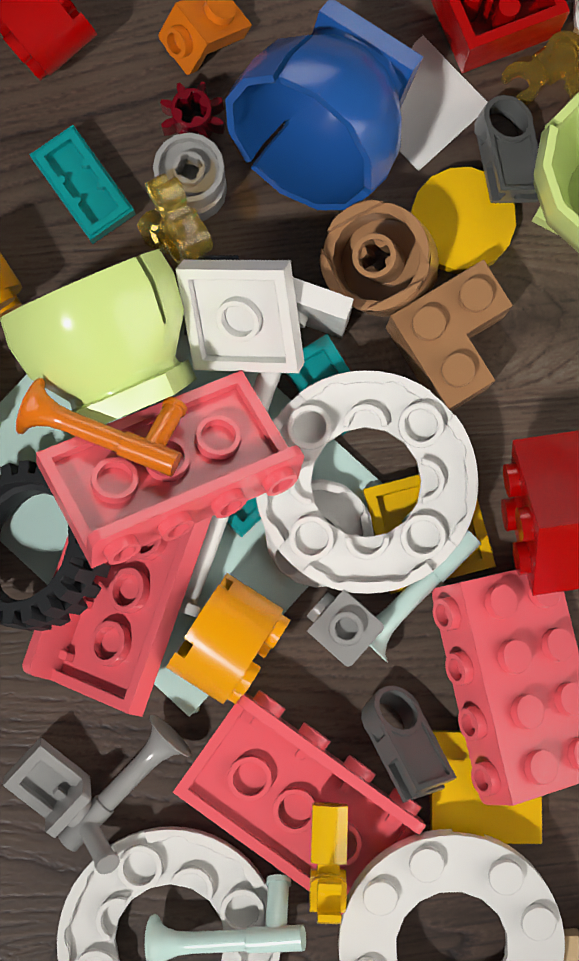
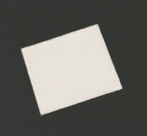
M424 36L420 37L411 48L424 57L400 109L402 116L400 152L418 171L467 128L487 104V101Z

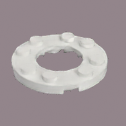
M364 370L337 374L322 379L301 391L273 420L287 446H299L304 454V460L299 477L291 488L275 496H268L267 493L256 497L258 511L264 528L275 547L294 567L310 579L324 586L351 593L371 594L397 590L411 585L432 573L449 557L464 538L475 511L478 495V470L474 450L457 416L441 400L433 395L429 389L421 384L396 374L381 371ZM361 428L386 431L402 441L417 462L421 480L417 504L406 521L386 534L367 538L345 534L328 523L315 505L311 487L314 463L325 445L343 432Z
M176 826L156 827L130 834L110 845L120 859L118 867L113 872L99 874L92 860L74 883L61 912L57 935L58 961H120L115 939L120 916L130 901L144 891L169 884L191 888L209 900L221 918L223 930L266 926L268 886L259 870L242 852L213 834L197 829ZM225 952L222 954L221 961H279L280 952L251 954L247 952Z
M438 829L422 832L420 835L409 836L377 855L362 870L347 895L346 910L342 914L339 928L338 952L340 961H398L396 937L404 917L420 901L433 895L446 892H463L482 899L499 915L505 929L506 939L505 955L502 961H564L565 937L560 912L551 891L534 866L515 849L496 838L485 834L483 837L470 833L452 832V829Z

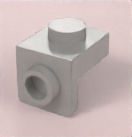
M345 590L336 598L327 592L307 615L313 622V625L307 632L348 667L354 664L384 629L382 622Z
M41 737L4 776L3 786L45 818V832L53 838H56L66 826L70 828L77 826L91 807L90 776Z

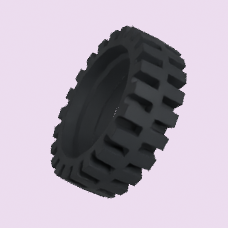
M25 460L19 461V466L12 463L0 466V532L14 509L26 500L39 494L53 496L36 462ZM68 525V545L62 565L44 589L30 598L16 600L10 598L3 591L0 584V625L28 631L51 630L52 625H65L71 621L69 613L80 615L88 608L83 600L84 596L90 598L97 597L102 588L94 582L96 575L107 578L111 566L103 563L91 568Z

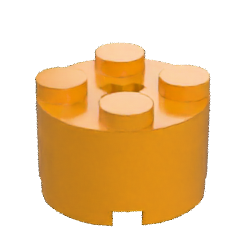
M226 573L220 585L217 586L184 637L183 644L177 653H174L166 668L221 704H224L227 699L236 704L240 697L246 693L261 669L259 665L253 662L256 654L263 658L266 657L270 649H273L280 639L290 619L281 614L283 608Z

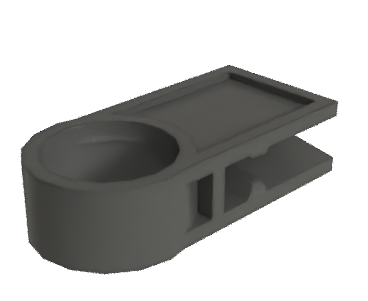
M507 95L495 96L487 102L475 121V134L478 140L490 202H538L533 185L538 144L531 112L522 101L515 97ZM499 114L510 119L517 129L518 136L509 137L499 133L492 126L489 115Z
M385 686L366 702L361 716L364 729L369 734L403 803L443 790L445 783L457 778L424 717L419 703L412 694L397 686ZM380 703L389 705L398 712L402 718L404 730L393 727L385 720L379 707Z

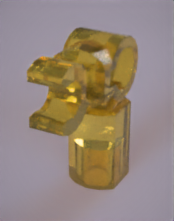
M572 31L555 33L545 47L532 55V61H518L507 66L502 73L501 81L505 85L515 78L525 79L529 87L517 95V99L525 105L534 101L542 85L546 83L551 86L558 80H565L566 83L563 88L571 99L579 92V35Z
M162 173L145 183L149 197L157 208L147 211L137 224L145 245L154 249H160L165 254H170L178 265L183 260H196L213 249L211 236L199 218L196 209L188 207L186 194L178 177H173L169 180L167 175Z

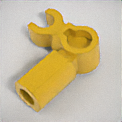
M312 803L311 863L317 864V869H310L309 912H317V924H341V913H345L346 870L340 869V865L347 864L348 805L346 803Z

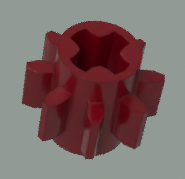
M179 82L177 83V94L172 101L161 99L162 112L172 117L166 119L161 124L164 136L190 132L209 138L212 132L217 134L224 133V122L220 118L214 117V115L224 110L222 97L210 100L207 96L205 82H201L197 89H185ZM194 110L201 112L202 117L195 116L191 123L184 122L183 116L191 117Z

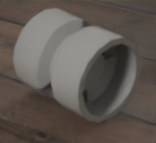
M190 132L174 135L163 142L155 154L153 171L161 202L167 211L179 220L192 223L207 220L215 215L224 204L227 193L223 158L215 143L203 135Z

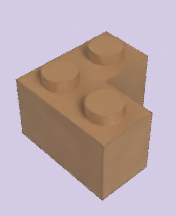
M482 260L392 314L387 323L386 330L419 383L429 389L452 412L486 391L495 382L494 377L470 341V338L502 320L513 305L486 262Z

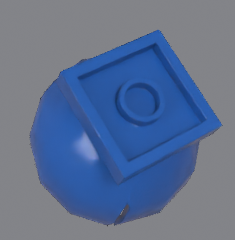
M328 0L318 13L312 35L277 39L258 54L238 77L225 99L228 132L247 163L254 158L263 143L285 122L283 128L261 152L251 166V169L280 194L316 210H345L363 201L388 177L401 148L402 116L400 109L424 56L336 0Z

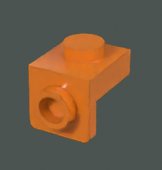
M181 0L174 4L158 37L169 55L175 59L187 75L198 71L207 54L244 39L252 24L233 0Z

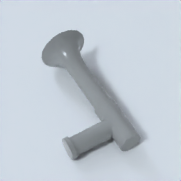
M155 715L149 716L152 731L146 745L99 795H95L91 800V807L83 820L73 828L66 826L58 835L61 843L72 852H76L84 843L99 874L113 872L120 863L119 856L112 850L100 826L113 814L114 809L162 761L173 755L192 756V752L183 738L170 725Z

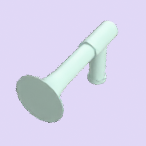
M409 514L402 520V522L406 521ZM467 530L458 547L441 565L425 578L408 585L376 616L384 625V629L369 646L387 663L386 647L395 629L440 582H444L481 545V542L469 530Z
M281 874L270 875L266 878V885L268 886L266 926L247 927L246 929L177 931L164 926L158 915H151L145 931L146 961H167L181 955L200 953L247 952L251 954L305 951L306 931L304 925H287L288 895L291 878Z

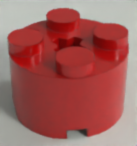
M0 0V33L8 46L40 81L47 75L51 76L98 35L85 16L76 10L77 8L71 0Z

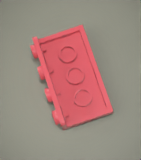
M242 370L174 397L181 400L188 410L185 416L180 419L166 445L168 448L181 452L179 465L172 477L120 457L116 452L79 437H73L36 452V464L91 568L106 562L111 565L125 562L135 556L142 546L161 538L164 541L180 538L188 533L195 523L214 515L217 518L228 517L239 511L248 500L267 493L268 496L281 494L296 483L303 464L304 454L297 445L287 446ZM163 402L106 425L145 438L162 409Z
M212 516L195 523L194 527L180 538L172 541H164L161 538L142 546L135 556L125 562L115 565L106 562L105 564L111 566L108 576L105 578L96 575L94 582L102 589L96 598L83 597L88 606L85 611L80 615L69 613L71 621L63 626L52 625L51 630H34L23 660V671L34 677L56 682L127 714L143 717ZM68 537L66 539L54 576L62 565L66 548L68 545Z
M516 569L434 588L432 592L433 618L440 629L446 655V673L453 684L459 710L458 724L461 733L465 737L472 765V783L481 801L485 805L514 806L579 784V651L564 591L532 596L527 574L518 575Z
M258 690L254 697L245 693L234 704L178 783L173 793L309 892L310 869H317V864L311 863L312 803H346L348 805L347 864L340 865V869L346 870L348 895L353 883L362 870L377 855L400 840L416 833L421 834L426 827L424 821L417 816L422 807L414 800L403 803L395 787L388 795L371 783L376 773L353 756L349 755L342 762L326 750L331 741L304 722L298 730L282 719L281 715L286 709L264 692Z

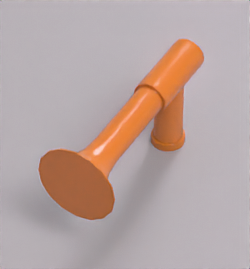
M38 378L29 387L22 400L16 419V431L18 434H24L29 428L35 426L58 429L116 452L120 457L172 477L179 465L181 452L168 448L166 445L180 419L185 416L188 409L177 398L168 397L164 399L162 409L147 436L143 438L128 431H120L61 406L47 394L44 379Z

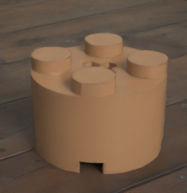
M378 200L356 203L338 214L327 230L328 234L320 255L322 275L331 291L353 298L352 307L373 316L390 317L392 314L429 293L437 282L439 257L435 241L428 229L411 212L399 205ZM378 249H382L387 254H390L385 259L386 267L381 271L373 266L370 267V265L377 261L375 252Z

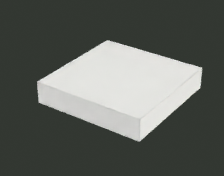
M183 260L175 270L184 308V319L194 370L299 373L305 361L291 260Z

